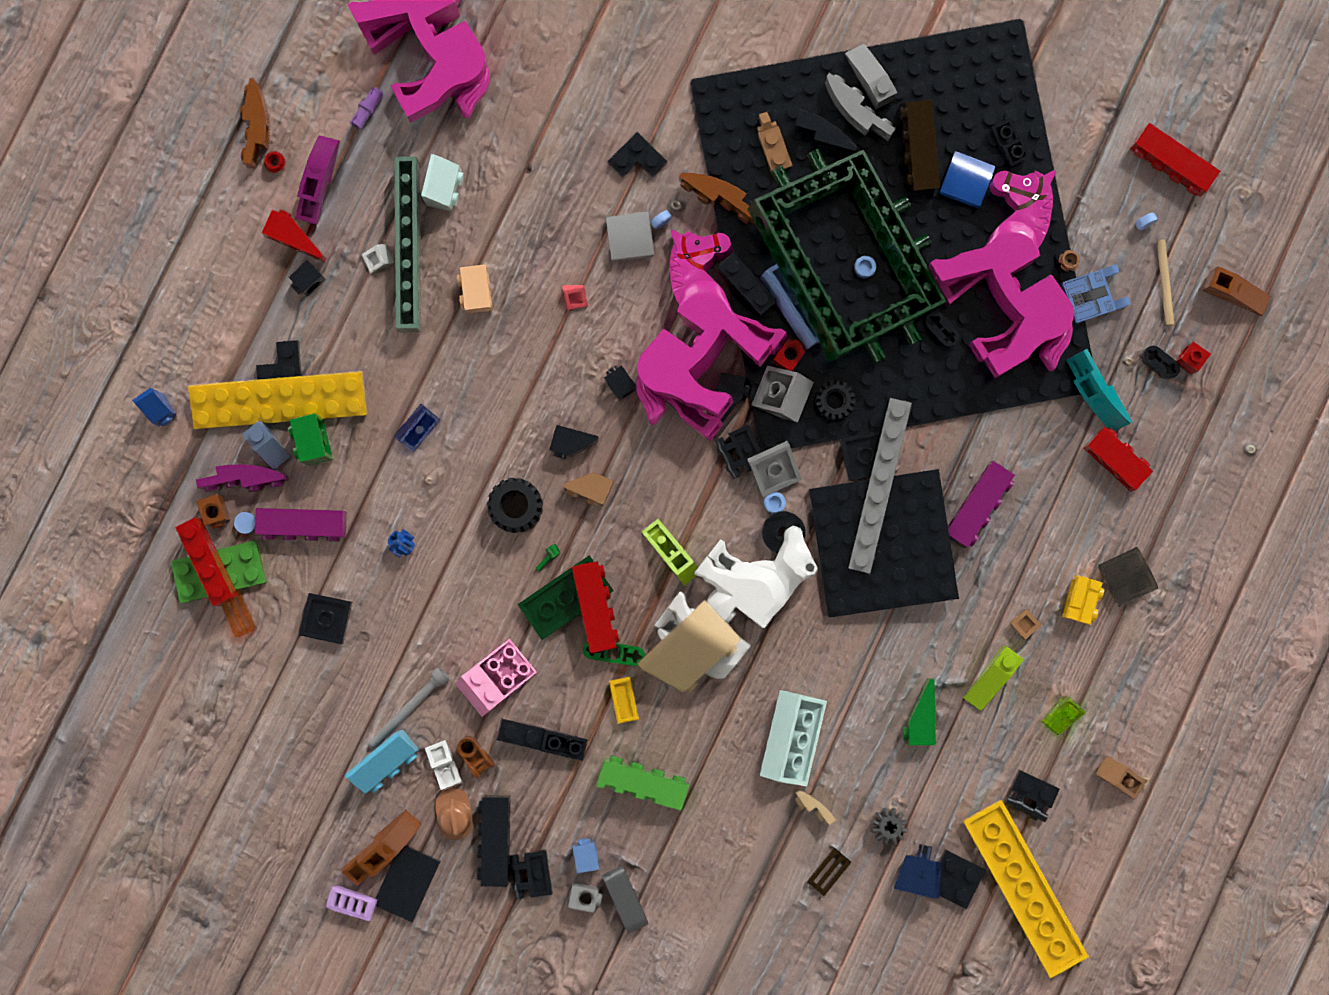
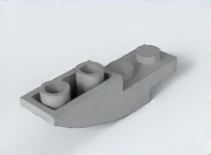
M829 73L825 81L828 93L846 120L863 135L866 136L871 129L888 141L895 131V128L892 127L893 124L885 118L881 119L876 116L875 111L870 107L862 106L865 97L862 96V92L859 89L849 87L840 76H833Z

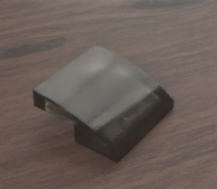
M1138 547L1098 565L1099 571L1109 586L1108 590L1119 607L1158 589L1156 580Z

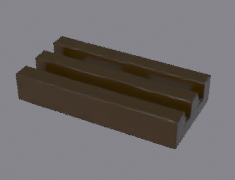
M834 847L809 877L807 883L825 896L851 864V861ZM836 854L838 858L816 884L814 880ZM842 860L845 861L842 864V866L838 869V871L834 874V876L825 885V887L822 889V884L826 881V879L830 876L834 869L839 865V863Z

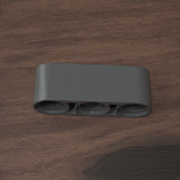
M620 866L603 874L605 884L628 934L649 925L624 867Z

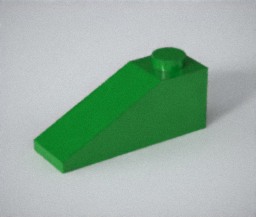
M933 678L926 679L906 721V727H903V740H906V744L909 746L936 745L935 679Z

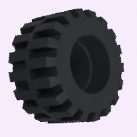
M513 477L508 478V480H502L497 486L493 487V491L488 495V514L493 523L504 531L523 533L528 529H532L536 522L540 520V515L543 512V500L536 487L527 480ZM520 493L527 499L528 509L522 517L510 518L504 513L503 501L509 494Z

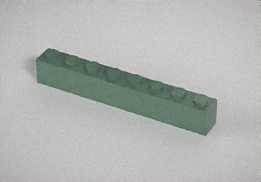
M395 157L396 329L400 333L421 332L420 163L417 157Z

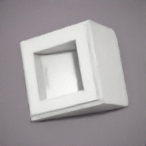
M377 244L362 254L370 274L394 263L386 244Z

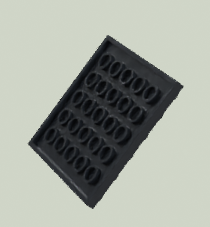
M939 469L894 476L871 573L849 568L870 480L809 489L828 618L959 599Z

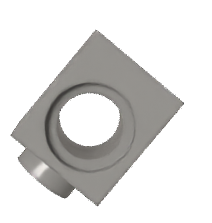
M573 882L568 908L594 913L595 907H600L602 894L598 893L599 887ZM582 893H589L592 896V901L583 903L580 900V895Z

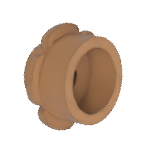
M1067 250L1064 254L1060 255L1059 263H1061L1063 270L1074 271L1079 267L1080 257L1076 252Z

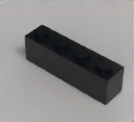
M484 795L482 801L479 800L478 814H482V823H478V836H482L481 845H478L477 858H481V867H477V881H481L480 887H507L509 885L511 795Z

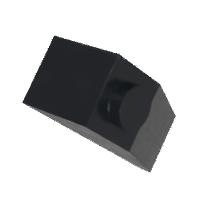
M721 373L717 392L729 394L734 402L721 418L723 426L713 439H718L744 405L747 396H750L752 384L747 377Z

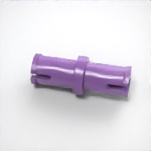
M371 87L364 101L359 103V109L350 121L352 126L362 130L369 116L374 114V108L384 95L383 92L376 87Z

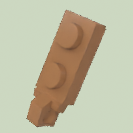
M767 112L759 114L758 119L761 126L757 127L758 138L770 171L777 167L779 169V166H783L784 170L792 168L789 154L776 121L771 123Z

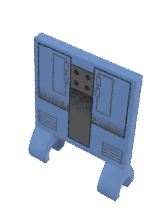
M1116 264L1061 283L1064 293L1073 305L1075 324L1125 308L1131 304L1128 297L1116 301L1112 299L1105 278L1119 272Z

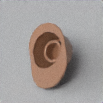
M457 787L442 791L436 799V815L440 832L451 840L465 838L473 827L469 797L462 789Z

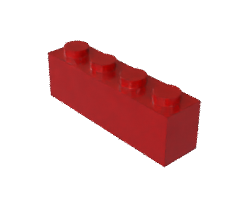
M1150 122L1144 127L1130 147V150L1133 151L1136 157L1147 160L1155 170L1163 171L1169 175L1171 181L1182 184L1190 194L1201 197L1206 193L1221 172Z
M194 517L176 526L177 533L212 606H221L238 598V593L203 524V520Z
M598 561L573 566L572 569L590 653L616 648V642L620 641L617 629H612L611 621L615 620L613 608H608L606 601L610 599L608 586L603 587L602 578L606 577L604 566L599 565Z

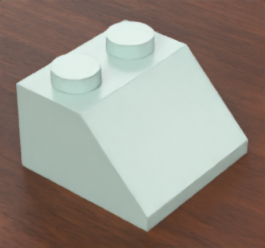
M431 154L421 194L427 206L452 212L453 206H456L458 203L459 193H456L458 185H462L464 173H462L458 164Z

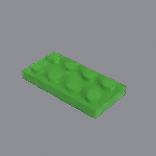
M256 540L217 550L236 590L267 583ZM189 557L171 561L180 603L208 597Z

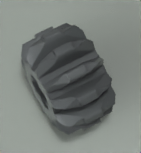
M893 807L890 810V814L887 808H883L884 815L882 816L876 812L875 815L879 820H871L873 825H877V827L871 829V832L878 833L875 839L879 841L883 838L884 845L889 843V839H891L893 845H896V837L903 841L904 837L900 833H908V829L902 827L908 824V820H901L904 814L902 812L896 814V809ZM888 821H890L892 824H895V826L892 827V831H889L886 828H884L885 825L887 826L886 823Z

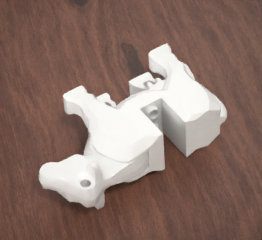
M791 526L784 533L783 545L774 561L742 562L728 554L725 542L720 539L696 570L695 574L703 577L705 582L715 586L714 591L708 597L707 603L724 621L728 623L736 614L734 608L737 607L757 624L765 628L771 618L786 604L797 586L804 580L816 575L818 567L805 544L802 530L797 526ZM711 559H713V560L715 561V565H716L717 567H715V566L713 565ZM681 591L655 624L659 628L657 633L661 640L695 610L694 608H689L686 603L685 594ZM741 638L735 645L738 649L729 658L726 655L722 657L705 674L716 679H724L749 649L750 644Z

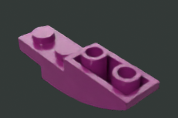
M321 135L318 136L300 182L297 197L300 199L295 219L318 224L327 183H331L340 140Z
M232 464L216 466L217 475L196 479L197 488L204 489L205 492H212L218 490V486L226 485V488L239 486V482H241L242 488L249 489V492L262 490V486L270 485L271 488L283 486V482L289 481V478L282 473L260 466Z

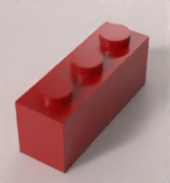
M1103 427L1086 443L1083 449L1130 492L1137 490L1153 472L1149 468L1151 465L1144 458L1137 457L1133 453L1134 449L1129 444H1123L1117 438L1118 434L1114 430Z

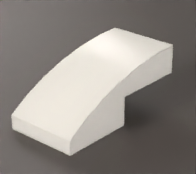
M446 740L425 748L442 791L463 783Z

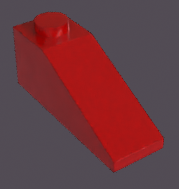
M281 209L279 212L271 210L262 231L266 238L320 261H326V257L291 218L292 214Z

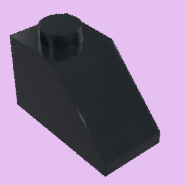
M556 425L549 450L554 453V457L566 460V456L573 457L598 443L599 436Z

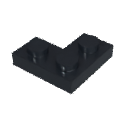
M636 132L607 161V164L623 178L638 163L653 178L668 161Z
M299 341L276 342L278 363L256 365L257 380L302 376Z

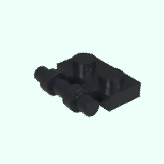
M749 425L729 433L728 435L732 442L728 444L725 443L723 437L715 440L718 447L717 452L719 455H722L727 465L725 468L727 472H730L733 479L741 476L738 470L741 466H744L746 473L750 472L751 468L747 459L762 453ZM734 448L740 458L735 462L729 452Z
M1018 769L1010 787V790L1017 792L1015 799L1007 796L1004 804L1012 807L1011 809L1016 812L1021 811L1030 815L1029 818L1035 821L1038 819L1046 822L1048 814L1042 812L1041 809L1043 805L1052 808L1060 788ZM1025 797L1035 801L1033 807L1023 803Z
M547 849L524 853L525 862H519L518 854L510 855L511 864H509V871H512V891H515L516 899H523V890L526 889L530 890L531 898L553 894ZM521 870H527V882H522Z

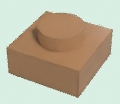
M1024 609L1009 623L1024 640L1041 626L1028 609Z

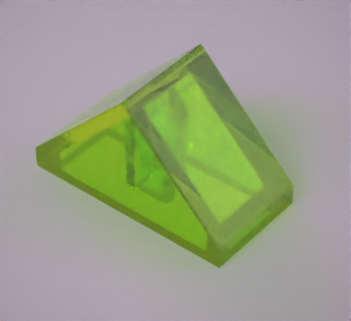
M1062 696L1041 722L1058 736L1085 715L1086 711L1070 697Z

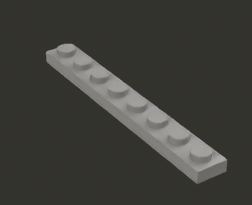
M893 398L889 400L849 564L850 569L871 573L912 404L910 402Z

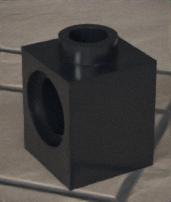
M308 260L289 276V279L293 282L290 286L299 295L303 292L307 297L326 280Z
M622 365L619 368L614 366L606 372L607 376L604 379L619 401L637 390V386Z

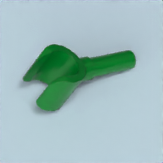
M556 544L545 549L548 556L540 562L536 570L540 571L548 562L560 555V550Z

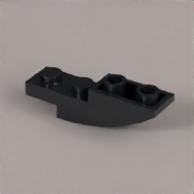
M501 718L496 737L498 741L583 761L588 739L504 718Z

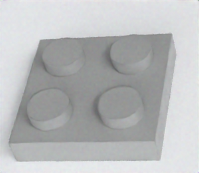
M787 441L747 459L762 497L802 480Z

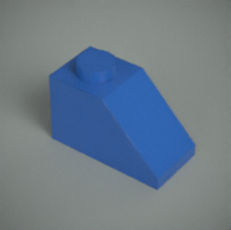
M149 388L132 400L154 425L166 426L173 421L172 417L177 415L164 394L155 389Z

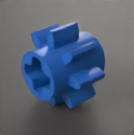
M404 529L401 532L394 531L388 538V545H390L388 550L399 558L402 554L405 556L409 555L415 547V543L412 541L414 536Z

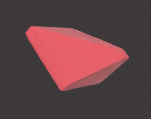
M584 285L562 286L567 310L588 306Z

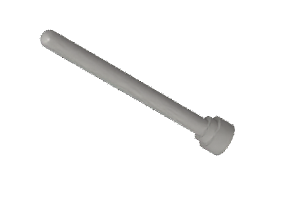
M437 667L431 673V680L369 741L368 745L370 748H375L436 686L445 685L450 680L449 676L441 668Z

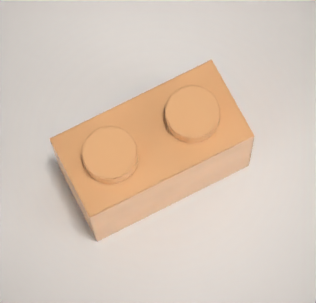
M486 264L460 267L461 274H457L458 286L462 287L463 295H460L461 308H465L467 314L493 311Z

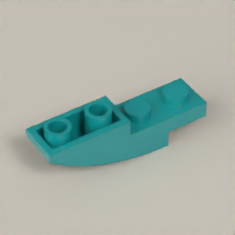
M1088 349L1066 360L1076 377V380L1073 382L1080 394L1108 428L1117 431L1133 423L1112 384L1108 386Z

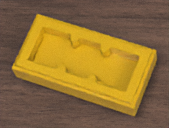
M631 676L610 680L609 684L617 724L639 720Z

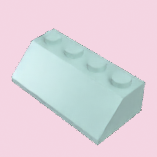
M780 690L760 776L778 782L802 786L808 785L827 701Z

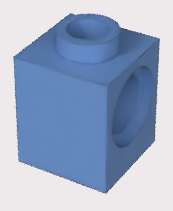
M590 838L577 840V844L573 845L577 873L599 870L600 864L595 840L590 841Z

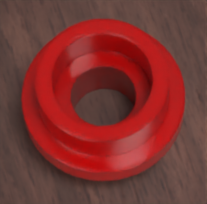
M272 151L264 158V166L271 173L281 172L285 167L286 160L280 152ZM278 160L279 163L276 166H272V161Z

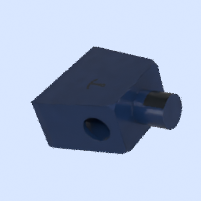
M919 844L917 857L912 855L905 856L894 889L934 899L940 898L941 863L930 860L931 846Z

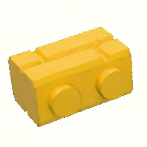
M1079 575L1073 576L1062 618L1086 625H1091L1092 621L1095 622L1098 616V609H1095L1097 601H1101L1104 594V588H1101L1103 583Z

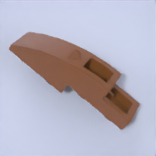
M249 78V83L244 88L245 105H242L240 110V117L249 126L245 130V140L247 141L245 148L241 151V160L247 168L256 169L259 150H268L270 123L264 95L255 79Z
M697 173L680 174V186L689 193L693 191L697 194V198L703 204L714 206L719 200L723 208L728 211L731 209L735 211L741 221L746 224L748 222L752 225L754 224L747 210L749 205L744 202L747 193L726 181L712 176Z
M407 810L403 811L376 834L374 841L342 868L341 873L356 886L369 876L373 878L409 842L420 828L421 822Z

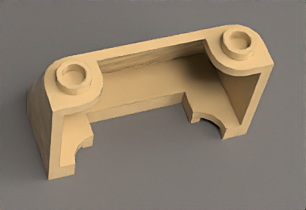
M704 600L637 664L643 671L681 692L687 690L690 693L699 684L697 680L722 657L726 655L729 658L738 649L735 645L741 638Z

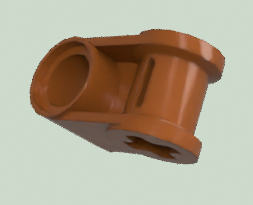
M465 736L458 743V753L477 779L489 767L493 768L496 766L490 755L482 748L476 738ZM463 742H471L474 746L473 751H464L462 748Z

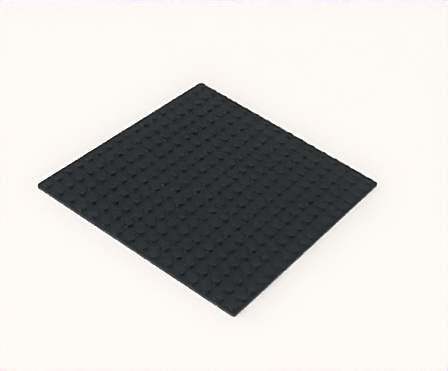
M1022 19L868 46L867 48L888 74L897 91L893 101L876 110L845 56V53L850 50L699 77L690 81L708 176L726 181L747 193L744 202L749 206L755 199L779 189L770 173V168L758 138L757 127L761 126L758 117L759 114L765 112L768 113L771 123L776 121L777 126H779L792 163V168L785 170L791 182L815 172L806 156L812 151L815 152L816 149H819L827 166L850 156L812 145L813 136L794 131L800 109L811 112L827 120L848 136L857 146L855 153L862 150L865 151L892 203L903 197L908 198V201L904 203L910 202L911 209L899 215L913 240L925 234L929 236L925 242L931 240V247L920 251L927 267L936 259H951L961 253L985 247L995 229L1015 213L1014 209L1007 204L1005 197L996 196L990 190V183L997 173L1008 171L1016 175L1026 176L1034 173L1036 170L1046 175L1054 170L1025 25ZM829 73L833 76H840L849 87L859 89L862 92V96L865 97L862 106L870 107L875 111L876 116L881 119L885 118L893 124L892 127L895 128V131L888 141L871 129L865 136L846 120L828 93L825 81ZM932 100L940 188L911 191L906 182V174L909 173L908 165H905L904 152L906 150L902 139L903 127L900 117V104ZM1008 118H1011L1018 136L1023 138L1030 155L1029 158L1013 166H1010L1004 158L989 128ZM955 151L995 166L979 209L939 194ZM1054 176L1050 183L1053 194L1052 214L1048 231L1038 248L1040 256L1031 265L1012 275V277H1016L1019 281L1021 292L1051 274L1062 290V282L1076 278L1075 270L1065 271L1061 268V263H1059L1060 255L1070 250L1056 176ZM848 186L784 215L785 219L788 218V224L795 237L799 238V245L805 256L809 257V263L816 276L820 277V283L827 296L831 297L832 300L830 302L837 315L841 316V322L845 329L853 323L867 319L875 312L878 314L891 304H896L908 297ZM718 200L713 206L718 233H723L729 237L733 252L763 284L760 279L761 275L767 269L776 265V261L756 224L744 223L737 217L738 214L732 209L730 211L726 210L720 205L721 201ZM862 256H869L876 263L874 274L866 279L858 277L854 272V264ZM982 279L947 308L943 304L934 310L940 312L959 333V341L952 348H945L940 345L925 328L924 320L928 314L914 320L913 324L922 340L912 346H909L901 329H896L878 338L877 341L886 358L880 362L878 361L876 364L873 363L866 347L863 346L830 362L820 343H817L806 350L793 369V372H797L814 382L798 422L780 418L752 406L760 450L764 452L786 441L792 449L881 431L890 398L912 403L906 427L1081 395L1073 382L1076 380V377L1066 360L1085 349H1088L1092 356L1086 323L1082 321L1075 324L1073 318L1070 343L1061 355L1054 371H1049L1039 357L1042 346H1038L1024 362L994 378L985 361L981 363L978 361L969 344L977 338H990L1003 334L1010 328L1013 321L1000 308L986 280ZM729 286L735 314L758 321L768 328L782 329L787 332L790 340L796 339L800 342L777 304L759 319L745 304L741 294L733 286ZM930 317L931 322L929 324L931 326L936 325L941 329L938 325L939 319L937 317L935 319ZM943 330L942 332L946 336L945 342L951 341L953 343L952 338L954 335L952 333L948 335ZM741 349L745 374L752 384L750 394L752 405L767 366L779 367L772 363L775 355L770 354L760 367ZM786 350L784 352L788 360L796 358V353L793 350ZM831 380H840L842 383H847V386L851 387L852 392L855 394V404L848 416L837 421L827 420L826 417H822L821 413L817 411L815 396L819 388ZM836 392L830 393L827 396V404L833 409L840 408L843 404V397Z

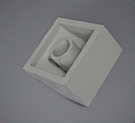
M767 366L751 406L780 418L798 422L814 382L797 372Z

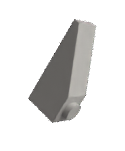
M865 44L845 53L875 110L895 99L897 91Z

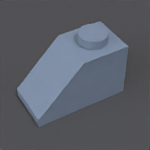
M259 420L243 433V436L253 449L273 470L291 457L268 426Z

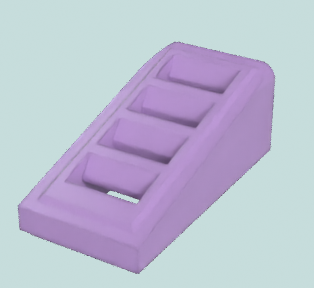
M337 885L331 888L326 908L371 921L377 899ZM347 896H349L350 899H349L348 905H347V907H346V906H345V902H346ZM359 899L356 910H354L355 901ZM364 901L368 902L365 912L362 913Z

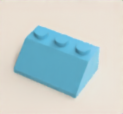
M400 730L344 776L363 793L366 794L370 790L372 793H375L383 786L381 781L387 776L391 779L399 773L398 767L404 762L406 765L412 762L417 757L415 753L419 749L404 730Z

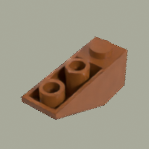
M1219 266L1210 271L1202 290L1260 316H1263L1271 297L1238 274Z

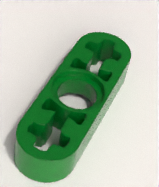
M588 641L583 646L584 656L591 660L639 666L630 657H626V662L621 661L624 656L623 648H628L627 653L631 654L634 653V650H638L639 655H642V659L645 657L644 650L637 646L616 643V647L621 652L618 659H611L608 656L609 649L604 650L605 658H600L602 653L598 652L594 653V656H590V652L586 651V648L589 647Z

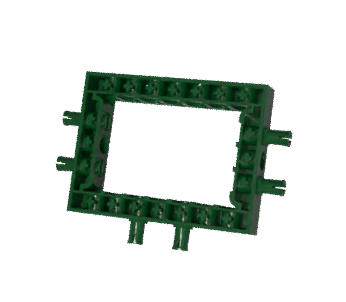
M816 149L815 152L812 151L806 156L815 170L814 173L791 182L783 166H779V169L778 167L773 169L770 173L779 189L755 199L747 210L829 361L832 362L863 346L866 347L873 363L876 364L878 361L880 362L886 358L877 341L878 338L896 329H901L909 346L916 344L922 338L913 324L914 320L938 309L947 302L920 254V251L931 247L932 243L931 240L925 242L929 238L926 234L915 240L912 239L899 215L911 209L910 202L904 203L908 201V198L903 197L892 203L864 150L827 166L819 149ZM848 186L908 296L903 301L891 304L878 314L875 312L867 319L853 323L847 329L844 328L841 316L837 315L831 304V297L827 296L820 283V277L816 276L811 267L809 257L805 256L799 245V238H796L788 224V218L785 219L784 215Z

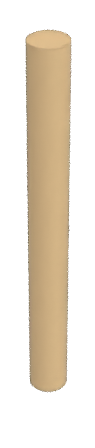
M1162 239L1157 240L1165 324L1170 326L1174 325L1166 241Z

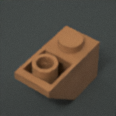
M593 472L565 483L563 488L567 490V495L576 499L580 495L587 499L586 503L598 508L599 504L604 506L614 481Z

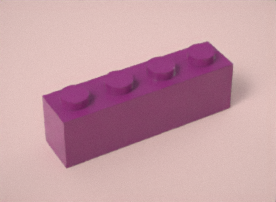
M995 461L989 462L948 525L949 536L952 541L963 548H968L969 545L973 546L979 538V535H977L981 527L984 529L991 519L989 514L993 509L996 511L1003 500L1000 497L1004 491L1008 492L1014 484L1012 479L1015 474Z
M256 508L255 534L261 535V539L274 540L275 536H283V540H296V536H304L305 541H318V537H326V541L340 542V538H346L347 512L342 510Z

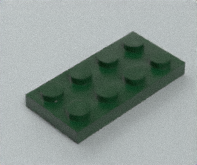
M588 555L586 558H584L574 566L591 563L594 561L591 558V556ZM572 567L518 603V606L541 640L582 613ZM602 578L603 587L608 586L609 594H611L614 590L606 578Z

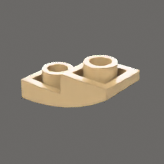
M801 790L795 791L798 796L795 798V801L802 810L806 808L810 812L817 808L818 810L815 811V814L822 823L826 820L830 825L836 821L828 809L817 799Z

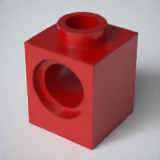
M788 338L772 363L781 369L793 371L806 352L803 349L804 345L796 339L790 340ZM786 350H793L796 353V358L788 360L784 352Z
M1193 341L1183 348L1176 361L1182 369L1192 375L1202 368L1211 353Z

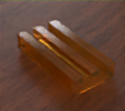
M240 589L236 590L239 596L238 601L249 628L246 629L234 599L229 602L242 630L240 632L228 604L221 605L235 638L257 629Z

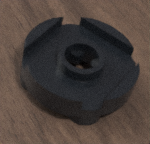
M778 511L771 514L764 521L762 538L765 545L771 551L778 553L783 545L784 539L781 535L778 536V532L783 526L785 529L791 526L799 527L805 539L806 530L804 523L794 513Z

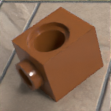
M216 494L197 501L204 526L216 529L225 526L224 522L230 520L222 495ZM213 507L218 509V515L215 518L210 516V510Z

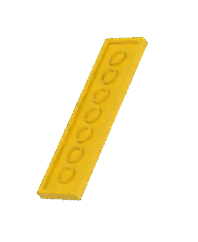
M362 371L188 386L194 429L251 425L259 420L263 423L287 422L290 419L314 413L321 416L322 419L367 415Z
M998 800L964 819L965 827L1047 975L1052 978L1088 958L1086 950L1003 801Z

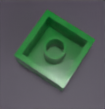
M314 413L290 419L291 426H288V431L291 439L294 438L296 447H293V452L296 460L307 466L333 460L325 422L321 416Z

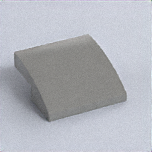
M649 212L606 217L612 262L654 257Z

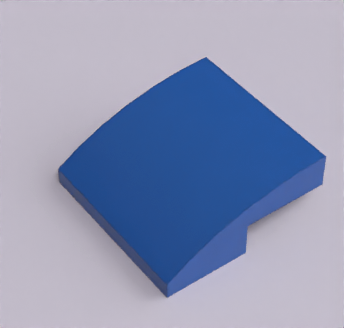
M955 151L939 194L979 209L995 166Z

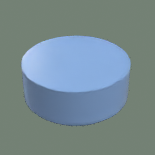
M666 210L653 218L650 223L654 229H659L666 225L672 219V216Z
M1149 213L1138 219L1135 225L1141 231L1156 223L1158 218L1155 213Z
M869 256L858 258L854 264L855 274L863 279L871 277L876 270V263Z
M771 493L764 499V507L771 514L783 511L785 508L786 500L781 493Z
M248 512L239 513L234 520L236 530L243 534L252 533L255 530V516Z

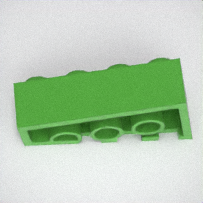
M611 755L610 758H605L597 787L604 788L607 785L614 792L621 794L629 792L635 798L642 800L652 799L654 803L682 811L689 788V783L685 782L686 778L678 775H673V778L665 776V771L655 768L652 771L643 769L644 765L632 762L629 765L623 763V758Z

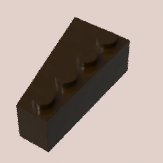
M932 100L900 104V117L903 127L902 139L906 150L904 152L905 165H908L909 173L906 174L907 186L911 188V191L940 188Z

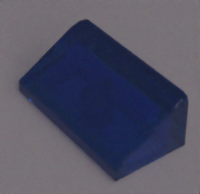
M420 404L394 437L414 453L441 419L423 404Z

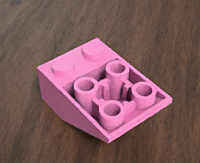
M508 639L461 676L455 685L481 717H483L536 674L537 671L514 643Z

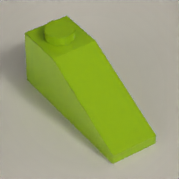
M659 519L642 531V534L684 586L697 577L695 574L698 569L697 565Z
M1001 646L963 698L982 711L1012 677L1024 659L1009 647Z

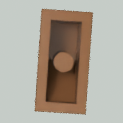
M1106 756L1105 760L1100 763L1096 773L1104 781L1134 800L1146 782L1130 768L1109 756Z

